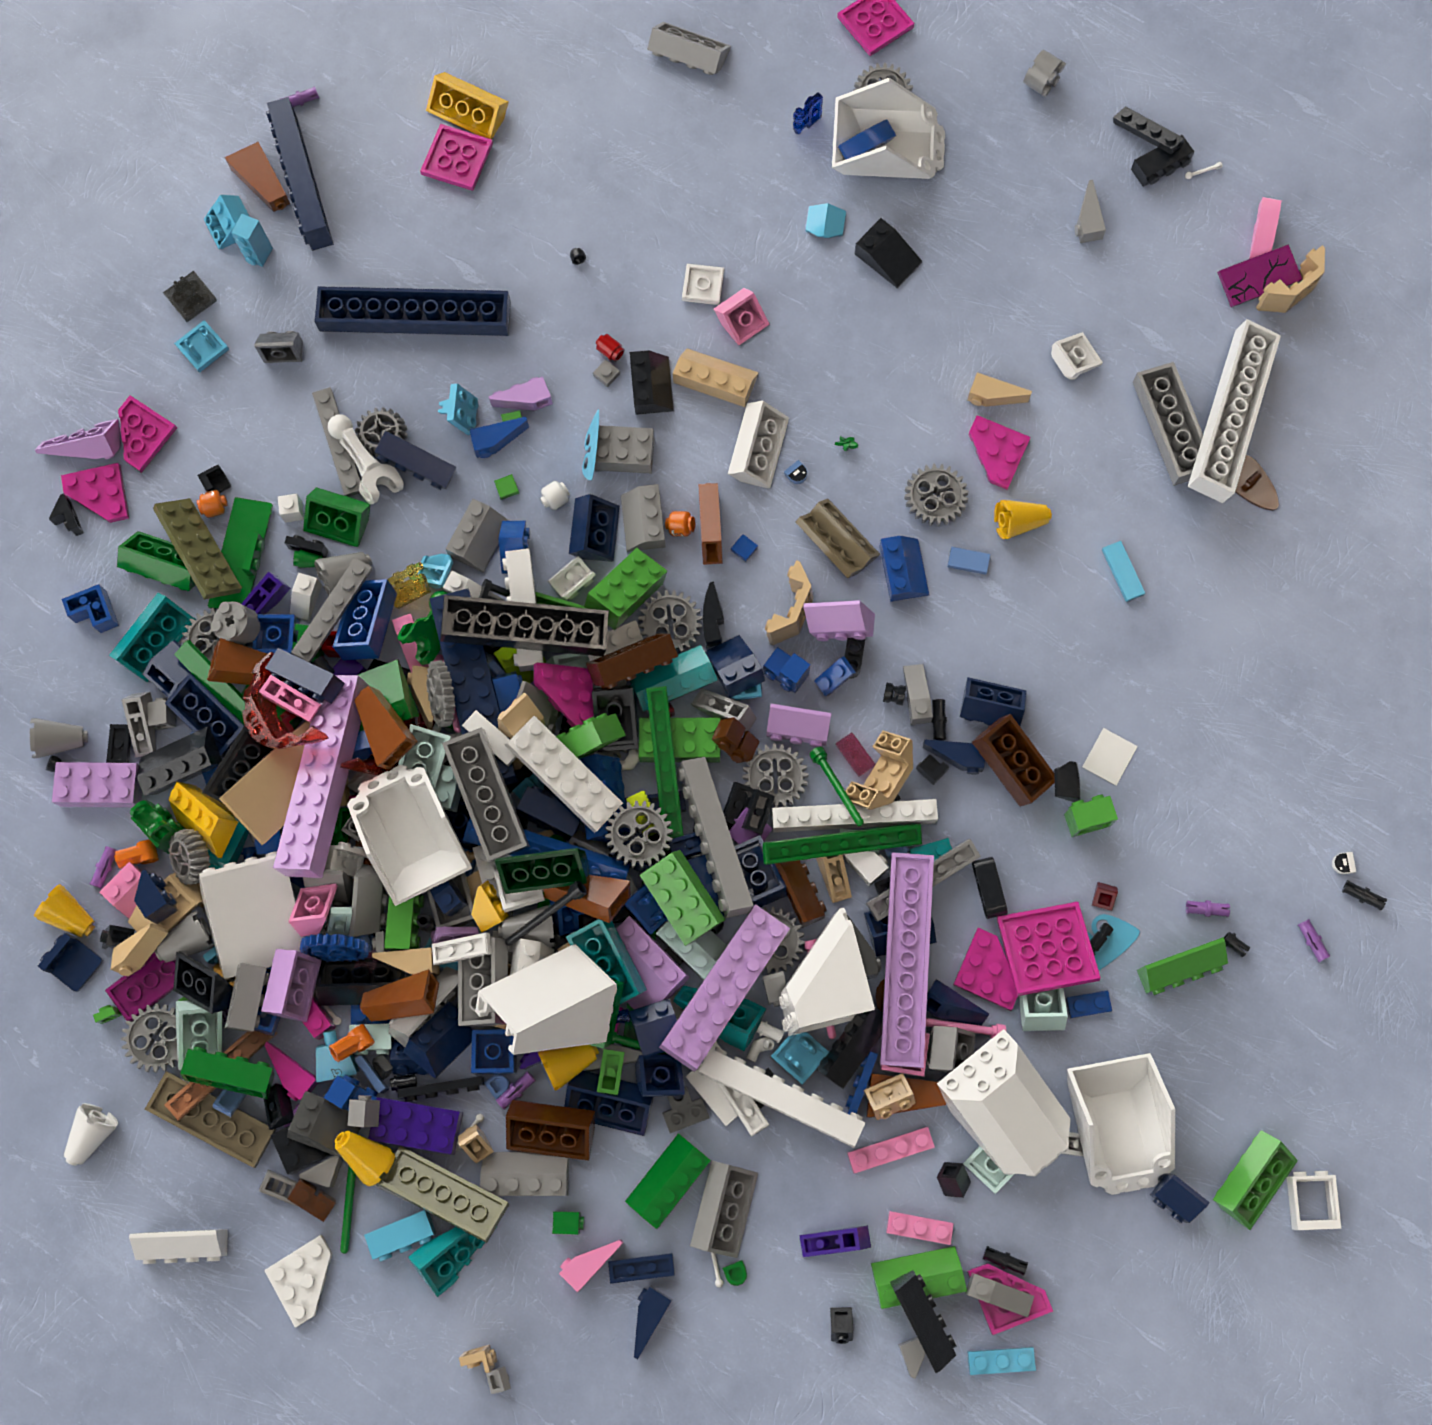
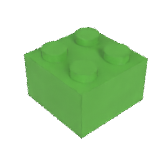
M1097 795L1092 797V800L1084 803V800H1079L1068 807L1064 816L1071 837L1111 827L1118 820L1111 796Z

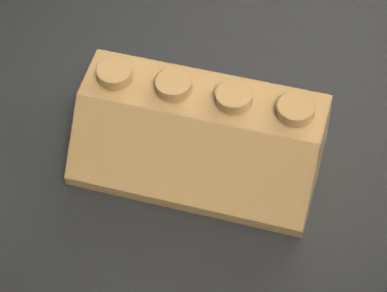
M687 348L677 361L673 371V383L746 407L759 372Z

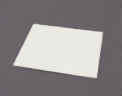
M1103 728L1082 767L1117 786L1138 746Z

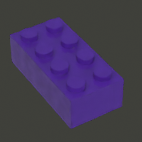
M381 1097L376 1098V1100H380L378 1127H370L368 1139L455 1155L463 1112Z

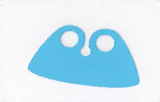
M599 409L589 426L585 438V450L587 451L591 446L590 452H587L584 457L582 466L583 475L588 480H592L595 468ZM590 434V442L587 446L586 441L588 435ZM588 457V464L586 469H584L585 459Z
M1106 914L1097 916L1091 924L1094 934L1098 931L1096 924L1099 920H1106L1113 928V932L1110 936H1106L1108 939L1099 951H1095L1096 955L1094 957L1098 970H1101L1121 955L1137 939L1140 933L1139 929L1126 921ZM1087 932L1089 940H1091L1093 936Z

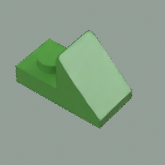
M603 1050L597 1092L618 1095L625 1052Z

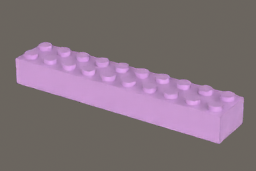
M335 675L345 684L333 703L331 704L325 700L321 703L316 700L322 706L310 723L273 866L275 870L285 876L323 877L361 724L354 699L362 689L370 686L359 676Z

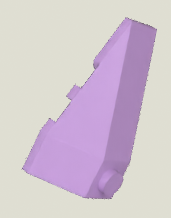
M118 419L95 424V428L86 432L84 429H80L69 437L61 435L43 441L35 451L38 454L110 459L116 455L115 453L121 447L120 422Z

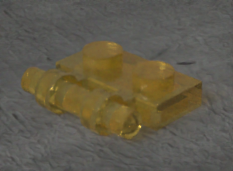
M421 562L412 563L405 570L397 571L392 574V577L387 579L391 585L395 584L394 589L397 592L394 603L395 608L400 609L431 592L425 574H418V571L423 569ZM405 578H410L409 580L403 582Z

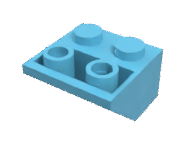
M220 195L204 218L205 224L218 249H223L236 243L231 232L241 214L249 216L239 196Z

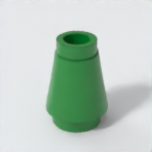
M302 549L300 551L295 550L293 566H297L298 569L315 567V560L323 558V555Z

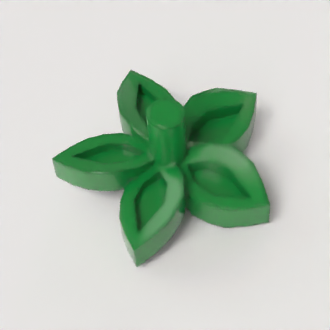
M840 436V441L835 442V445L843 446L844 451H848L849 448H858L854 437L845 439Z

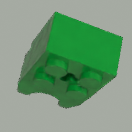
M143 800L130 810L131 819L158 849L170 854L168 848H170L169 841H171V836L175 832L184 830V827L179 822H175L171 818L173 815L159 803L155 805L148 800Z

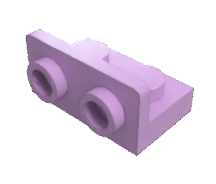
M436 927V930L431 932L432 944L479 934L478 927Z

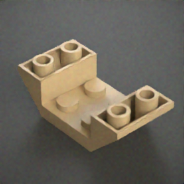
M1322 245L1317 250L1313 248L1305 256L1307 259L1301 263L1299 271L1303 281L1300 283L1295 282L1290 288L1280 279L1274 284L1271 282L1264 288V293L1258 298L1259 303L1256 309L1258 311L1286 313L1311 293L1325 271V247Z
M796 560L794 566H790L787 574L791 591L796 593V603L794 607H790L787 615L788 618L773 614L772 619H768L765 626L769 644L771 645L780 643L800 633L806 619L803 608L804 603H812L814 599L811 584L801 562Z
M523 693L512 702L509 708L499 714L497 718L498 730L511 739L533 716L545 725L544 716L529 696ZM518 758L513 761L515 770L521 769L524 766Z
M882 730L873 745V748L881 757L863 785L851 781L846 789V793L853 804L872 810L893 803L913 770V741L910 738Z
M175 872L164 879L167 885L165 890L168 893H172L178 903L175 906L178 911L159 924H155L146 919L138 906H136L128 923L136 932L152 923L168 930L169 933L197 906L204 907L200 883L185 885L179 881V877H176Z

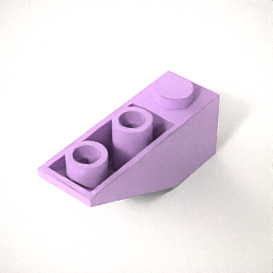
M543 377L532 378L524 384H515L510 389L496 391L489 396L492 407L536 411L553 404Z

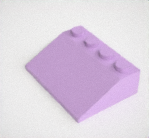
M628 916L616 928L647 988L645 992L626 1001L633 1009L670 998L690 978L634 918Z

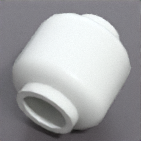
M553 481L542 488L540 500L545 508L550 507L553 510H557L569 501L568 496L570 493L563 482Z

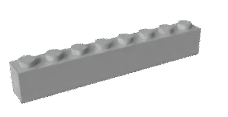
M701 757L682 761L677 770V776L683 784V795L689 803L690 817L694 818L695 833L701 840V852L707 859L706 867L708 873L713 878V890L719 897V909L724 913L725 918L749 914L754 905L706 758Z

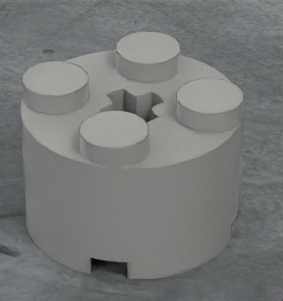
M1042 50L1033 61L1035 63L1032 68L1028 69L1023 83L1046 97L1051 90V85L1055 87L1060 79L1058 74L1063 71L1066 63L1051 53Z
M222 602L214 614L210 627L218 638L245 646L244 644L253 642L258 636L260 622L254 610L238 602Z

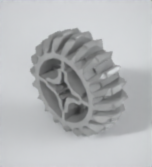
M382 407L381 411L375 408L373 413L368 410V416L361 415L363 421H357L358 428H355L356 436L372 457L375 455L378 445L372 444L369 441L380 442L381 429L382 436L385 431L403 440L408 436L404 419L400 418L399 413H394L391 408L388 411L384 407ZM382 422H389V423H392L393 425H392V426H390V424H389V425H385V424H383Z
M184 829L175 832L171 836V841H169L170 848H168L173 872L176 873V877H179V881L185 885L200 883L199 874L203 873L202 871L210 866V856L208 855L206 842L203 841L202 835H199V832L194 829Z

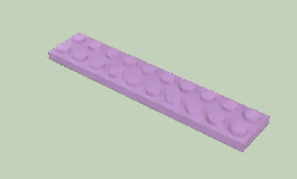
M891 854L880 1065L924 1068L934 855Z

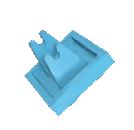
M205 320L174 343L199 373L229 350L228 346Z
M451 384L449 399L439 402V405L443 408L439 409L438 412L446 414L449 423L465 434L470 435V429H474L476 426L478 398L459 384Z
M804 1032L788 1036L771 1055V1058L803 1085L829 1051L810 1034Z

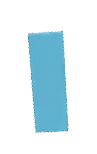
M1119 541L1103 547L1102 552L1125 601L1128 602L1145 595V591L1122 542Z

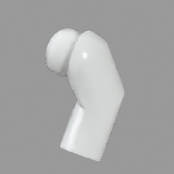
M631 749L626 759L620 761L622 765L621 771L635 768L639 762V750Z
M768 1037L754 1040L746 1058L756 1062L760 1052L774 1048V1041Z

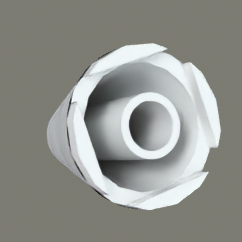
M83 1103L77 1108L64 1152L67 1163L73 1166L83 1164L115 1130L118 1121L111 1113L108 1112L106 1116L101 1112L103 1108Z

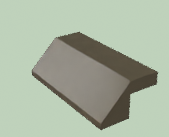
M829 499L818 502L810 513L800 516L795 522L847 578L857 575L880 555Z

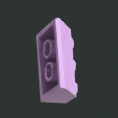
M860 600L804 603L803 608L809 633L818 641H828V639L834 638L841 641L847 640V638L863 640L866 637H873L875 613Z
M771 704L766 736L774 741L786 739L790 740V743L793 744L805 742L810 743L812 747L826 746L831 713Z
M276 949L261 1011L278 1017L307 1022L321 960L294 950Z

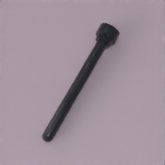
M580 881L574 882L570 885L567 894L505 940V944L507 946L513 945L570 901L583 898L587 895L585 886Z

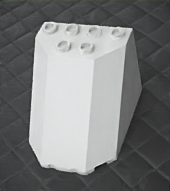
M891 78L836 97L832 168L843 175L932 178L937 171L944 168L945 131L943 126H940L937 122L938 114L935 107ZM886 119L888 120L897 136L875 150L845 160L838 148L840 144Z
M399 765L390 771H386L371 780L361 783L357 789L358 795L355 798H351L347 806L365 853L395 906L472 869L468 857L424 768L408 769L407 766Z
M840 908L833 915L782 990L781 996H779L784 1016L782 1026L784 1032H788V1036L850 1022L856 1014L875 1010L851 920H848L844 908Z
M1004 1029L937 1083L952 1115L1004 1174L1037 1176L1043 1168L1049 1166L1061 1153L1063 1154L1069 1149L1070 1117L1022 1049Z
M1151 1053L1067 1069V1084L1091 1185L1095 1187L1100 1186L1111 1195L1154 1187L1160 1182L1159 1177L1164 1173L1169 1174L1175 1169V1107Z

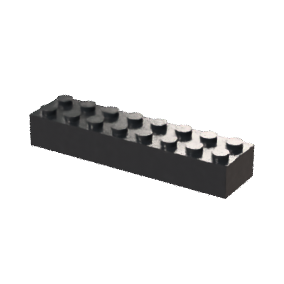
M444 595L440 642L603 657L607 649L609 611Z

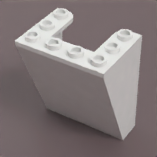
M277 852L268 853L265 855L266 857L259 859L251 857L239 864L231 862L225 864L223 868L216 870L215 868H207L202 871L203 873L199 874L200 892L222 976L228 983L235 981L237 968L240 963L269 968L272 967L276 949L301 952L300 943L304 937H301L288 922L295 905L290 877L283 875L273 868Z
M575 944L479 990L475 1012L479 1017L488 1016L489 1012H496L507 1024L505 1035L514 1036L513 1045H509L508 1048L513 1055L606 1042L607 1034L610 1030L609 1024L611 1014L613 1013V1002L617 992V984Z

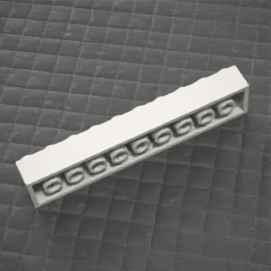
M1248 319L1235 330L1188 483L1189 488L1221 503H1224L1235 493L1281 335Z

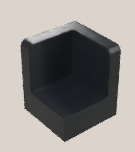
M215 465L197 475L206 492L217 490L221 493L231 487L229 480L219 465Z
M928 755L916 767V770L933 785L949 769V766L944 761L940 764L932 755Z
M944 1162L936 1177L943 1194L949 1197L964 1198L971 1184L963 1163Z

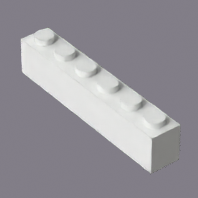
M530 550L505 551L506 558L502 559L504 571L507 570L508 577H505L506 589H510V596H507V601L537 604ZM517 649V654H513L514 664L519 666L520 672L534 670V664L537 662L544 663L542 651Z

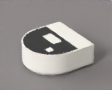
M1353 852L1340 853L1333 858L1332 867L1337 873L1351 874L1356 872Z

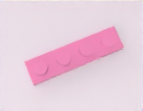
M925 1127L848 1152L847 1154L855 1174L935 1148L929 1128Z

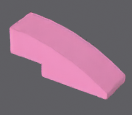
M1262 198L1254 225L1249 259L1272 251L1282 200Z

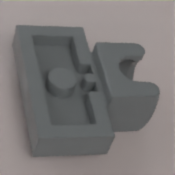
M684 1086L685 1095L681 1099L667 1096L672 1109L662 1114L670 1134L709 1119L702 1097L692 1101L686 1086Z

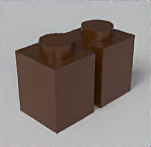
M735 717L720 720L712 740L734 762L751 761L760 741L749 731H745L746 728Z
M299 1179L287 1199L324 1222L336 1204V1199L322 1190L316 1196L314 1193L317 1187L306 1180Z

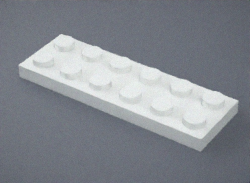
M535 716L505 744L594 833L623 804Z

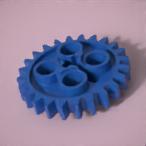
M328 933L326 935L317 934V936H305L300 943L301 953L324 961L344 962L346 960L352 962V960H364V958L369 956V943L361 941L360 938L354 939L353 936L348 937L342 934L330 935Z

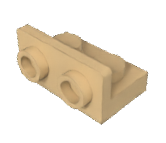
M903 1073L864 1090L876 1120L887 1119L893 1113L907 1110L915 1104L914 1094Z
M489 1344L465 1351L459 1357L461 1367L467 1365L468 1369L479 1366L483 1362L485 1373H490L495 1367L497 1356L495 1350H491Z

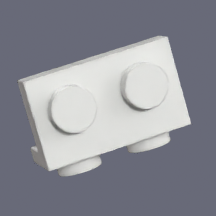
M577 556L549 579L548 583L563 600H572L578 595V590L582 586L585 588L594 581L592 578L596 574L590 571L582 559Z
M338 842V845H330L325 869L344 871L347 875L354 878L363 865L364 858L368 857L363 847L354 846L351 848L349 843Z

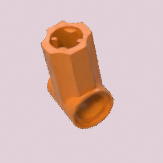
M150 839L140 841L136 846L115 851L114 855L115 862L120 869H123L129 862L137 865L150 864L159 860L157 848Z
M361 1024L352 1029L347 1036L329 1045V1050L334 1060L340 1062L357 1051L362 1052L375 1041L365 1025Z

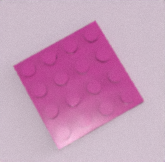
M1079 902L997 916V923L1017 996L1100 981L1101 977Z

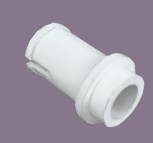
M761 1021L756 1031L759 1033V1036L763 1035L779 1043L784 1031L767 1024L768 1021Z

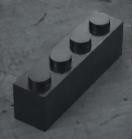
M875 1007V1010L856 1014L852 1021L845 1026L840 1038L833 1043L832 1049L827 1056L821 1060L817 1071L844 1089L882 1035L883 1012Z

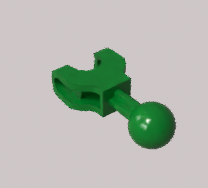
M436 591L430 598L448 594V592ZM430 600L428 616L416 619L415 623L403 625L397 637L402 644L416 642L418 650L415 658L421 665L432 662L440 651V641Z

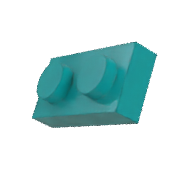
M949 838L911 848L909 853L934 855L935 860L950 851L952 847Z

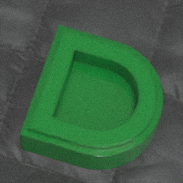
M743 1260L722 1268L727 1281L731 1285L739 1286L745 1282L747 1271Z

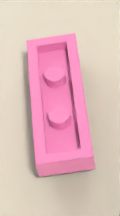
M889 1211L886 1233L951 1245L954 1223Z

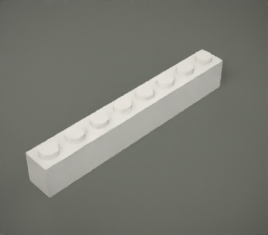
M937 800L893 801V803L872 810L854 804L864 821L862 826L856 825L844 804L772 808L773 833L886 827L920 823L921 825L936 824L938 820Z
M720 1048L710 1049L699 1070L701 1075L853 1148L855 1147L865 1125V1122L862 1121V1116L853 1112L850 1115L842 1112L843 1107L835 1103L828 1105L823 1102L824 1098L813 1093L809 1096L803 1093V1088L795 1084L790 1087L784 1084V1079L773 1075L771 1078L765 1075L766 1071L760 1067L754 1066L750 1068L745 1065V1060L736 1056L732 1059L726 1056L727 1052Z

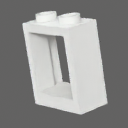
M1314 1171L1315 1176H1307L1306 1172H1293V1176L1286 1177L1292 1230L1342 1229L1336 1175H1328V1171ZM1296 1182H1325L1329 1219L1300 1220Z

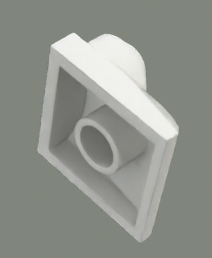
M1083 332L1056 341L1052 345V358L1068 379H1076L1080 374L1103 364Z

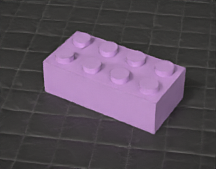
M56 762L52 802L60 807L132 808L141 801L142 790L137 779L139 764Z

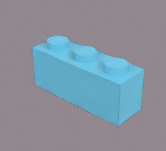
M241 214L231 233L241 253H243L245 261L255 266L257 264L263 267L273 247L259 220Z
M423 1210L367 1233L364 1236L372 1260L379 1258L381 1262L391 1258L392 1252L399 1250L400 1253L413 1249L411 1245L419 1242L420 1245L432 1240L431 1236L437 1233L430 1213Z

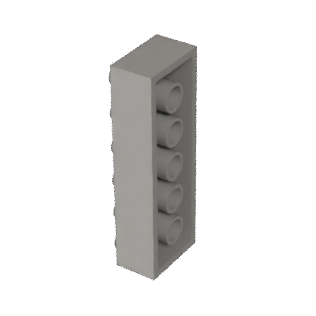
M1171 362L1138 372L1133 380V385L1172 484L1175 486L1190 480L1203 433L1175 363Z
M481 727L443 742L442 745L487 862L495 861L496 858H502L530 847L485 730Z

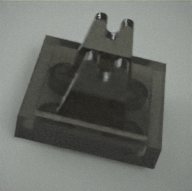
M194 271L185 277L181 276L180 281H174V285L163 292L186 322L217 301L216 297Z

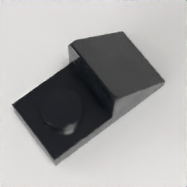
M64 493L60 494L49 520L54 525L64 522L66 529L72 531L76 536L83 534V529L71 500Z

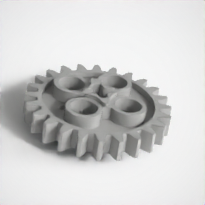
M877 63L876 69L870 65L869 72L863 70V76L858 75L857 80L859 82H855L854 87L856 89L853 91L879 82V78L882 80L891 78L909 91H912L913 85H908L911 80L910 78L904 79L906 72L899 73L900 67L893 70L894 64L887 68V64L884 63L883 67L880 68V65Z
M933 464L932 469L925 465L924 472L919 468L917 471L918 475L912 474V480L908 479V486L905 487L907 494H905L904 499L909 500L906 502V507H912L909 513L916 512L915 519L922 517V523L929 520V526H932L934 521L939 527L941 521L948 525V519L954 522L956 519L955 515L961 516L962 512L960 510H965L966 508L965 503L968 502V498L965 496L968 495L969 491L964 490L967 483H961L963 476L956 477L957 470L951 473L950 466L944 470L943 464H941L939 469ZM938 481H945L947 485L940 486ZM924 486L929 491L922 492L919 488ZM951 498L954 502L949 504L944 499ZM932 504L935 506V509L930 510L926 505Z
M665 590V596L657 592L658 598L655 599L650 596L652 603L644 602L647 609H640L644 616L638 617L639 620L643 621L638 627L645 629L640 634L650 637L655 635L657 630L661 628L666 629L667 634H670L669 625L665 624L668 621L666 606L670 605L672 620L676 621L673 623L674 639L672 641L675 649L679 648L681 652H684L683 646L685 645L690 649L689 642L696 643V639L693 636H700V632L696 630L697 628H702V625L697 623V621L702 620V617L696 616L700 609H694L696 602L690 604L691 597L688 596L684 599L683 592L679 596H676L675 590H673L672 595H669L668 591ZM681 606L685 612L681 616H676L673 613L674 608ZM655 610H664V617L660 619L655 618ZM679 626H684L687 628V633L680 636L676 633V629Z
M214 608L211 609L210 614L204 610V616L202 617L197 613L196 621L190 619L192 626L186 625L185 627L189 631L182 633L187 639L181 641L184 643L190 640L198 649L202 645L207 644L206 649L201 652L210 662L214 648L219 640H216L218 637L211 629L208 632H204V629L210 626L213 621L214 614L216 613Z
M442 660L432 661L429 664V668H427L426 682L432 716L434 715V721H436V725H439V727L451 726L453 724L452 720H454L453 714L455 713V696L453 694L454 688L451 686L450 672H447V666H445V662Z
M773 743L772 749H769L766 744L765 751L757 748L758 755L754 754L753 760L746 762L749 767H743V771L748 773L742 776L743 780H748L744 785L763 791L760 785L767 782L771 785V788L763 792L775 796L773 802L775 808H778V804L786 807L787 801L793 805V797L799 800L798 792H805V789L801 786H807L808 783L806 780H803L808 777V773L803 772L807 769V765H800L804 759H797L798 752L791 754V747L784 750V744L779 749L776 748L775 743ZM773 759L777 760V776H779L777 780V794L774 793V778L772 777ZM782 762H787L791 767L788 770H782L779 765ZM762 763H768L770 769L762 771L759 766ZM783 782H789L792 787L789 790H783L780 785Z
M635 800V804L632 807L627 802V809L619 806L620 813L613 812L615 820L608 819V823L612 826L606 827V831L610 832V834L605 835V839L611 840L607 843V847H614L611 855L618 853L616 860L619 861L623 858L625 866L628 862H632V868H634L636 863H639L642 869L644 863L647 862L648 866L651 867V860L659 862L658 855L665 857L666 854L663 849L670 850V846L666 842H672L673 839L667 836L673 833L672 829H667L671 825V821H664L667 818V814L660 815L661 808H658L656 811L653 810L654 803L650 807H646V801H644L642 806H639L638 801ZM644 816L648 821L645 824H638L636 818ZM653 823L655 825L654 827L645 830L650 824ZM621 828H628L630 834L621 836L619 830ZM635 831H638L639 833L644 831L643 837H635ZM650 833H657L659 839L657 841H650L648 835ZM634 838L629 844H623L624 842ZM638 844L642 847V851L634 853L630 848L632 845Z
M764 907V911L790 928L778 946L784 947L787 954L783 957H778L774 952L772 959L768 961L764 969H767L768 975H770L771 969H774L775 973L779 972V968L786 972L787 964L791 967L794 966L792 959L799 961L800 958L796 953H803L799 946L804 945L805 942L799 940V938L803 937L804 933H798L802 926L794 925L797 918L790 920V912L784 916L782 915V908L778 913H775L774 907H772L771 912H768L766 907Z
M155 1004L153 1010L150 1005H147L146 1012L139 1008L140 1015L132 1014L131 1016L134 1021H126V1024L130 1026L129 1029H122L123 1032L127 1033L126 1037L121 1038L122 1041L127 1042V1044L122 1046V1049L129 1050L125 1057L133 1056L130 1063L134 1064L138 1061L137 1068L141 1069L145 1065L146 1072H149L151 1067H153L155 1073L158 1072L159 1067L166 1071L168 1064L174 1068L173 1061H178L177 1036L173 1039H168L166 1033L171 1028L176 1029V1015H174L176 1008L173 1007L168 1011V1005L166 1004L162 1009H160L159 1004ZM156 1018L158 1026L155 1029H149L148 1022ZM165 1021H167V1025H166V1026L163 1028V1030L160 1032V1030H161V1028H162V1026H163V1023H164ZM154 1034H155V1035H158V1034H159V1037L161 1038V1041H160V1042H158V1041H155V1042H154V1039L152 1038V1036H153ZM145 1037L147 1044L143 1048H138L137 1040ZM153 1044L149 1055H146V1051ZM164 1047L165 1055L157 1058L155 1056L156 1049Z

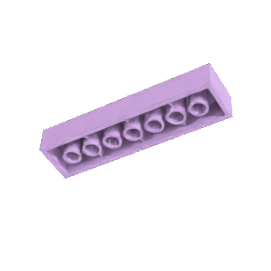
M755 904L659 1048L692 1071H696L790 928Z

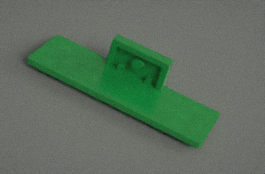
M238 497L234 498L221 552L242 589L240 593L210 598L208 602L209 608L218 610L222 602H238L241 604L252 592L257 570L260 567L261 553L265 546L264 541L273 509L272 503Z

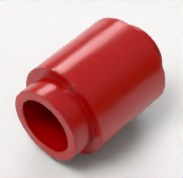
M608 334L599 336L596 341V350L609 360L616 362L624 354L625 349L622 348V344Z

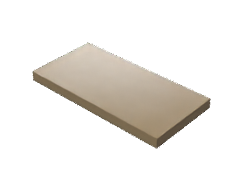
M305 721L219 798L261 845L265 844L284 826L311 722Z

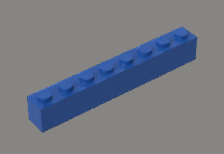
M470 818L463 841L481 846ZM524 830L530 847L510 854L511 856L580 848L586 853L590 866L589 875L627 880L631 866L629 862L625 866L622 860L617 861L616 858L528 830Z

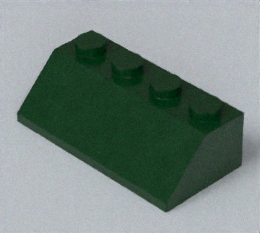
M580 848L495 859L505 894L570 886L576 881H580L582 884L588 883L590 866L585 851Z

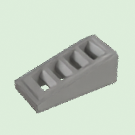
M268 1169L260 1185L259 1192L297 1206L287 1199L297 1181ZM271 1178H274L275 1181L272 1188H267ZM279 1181H282L283 1184L278 1193L275 1190L278 1186ZM289 1184L291 1185V1188L287 1196H285L283 1194L287 1185Z

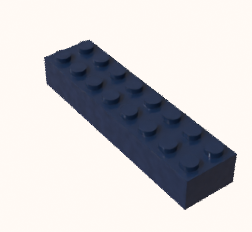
M289 97L268 102L269 111H266L269 123L271 122L272 127L270 129L273 138L276 140L275 146L278 154H280V164L285 172L286 184L290 189L289 196L295 207L293 210L296 219L299 221L298 227L301 236H303L305 244L310 245L312 251L334 245L298 118Z

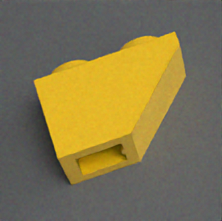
M488 880L477 887L471 913L481 932L501 923L509 916L503 910L495 887Z

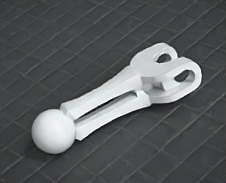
M342 414L333 416L328 422V431L332 437L340 439V444L347 450L357 465L362 477L359 484V492L366 502L374 504L378 501L380 493L376 485H385L394 493L403 490L404 482L395 467L381 464L371 456L356 436L351 420Z

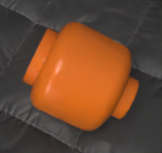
M217 490L202 493L199 500H197L200 514L205 515L207 518L224 514L225 507L228 506L225 495H221Z
M673 511L670 513L669 518L665 520V528L674 537H688L695 530V518L688 511Z

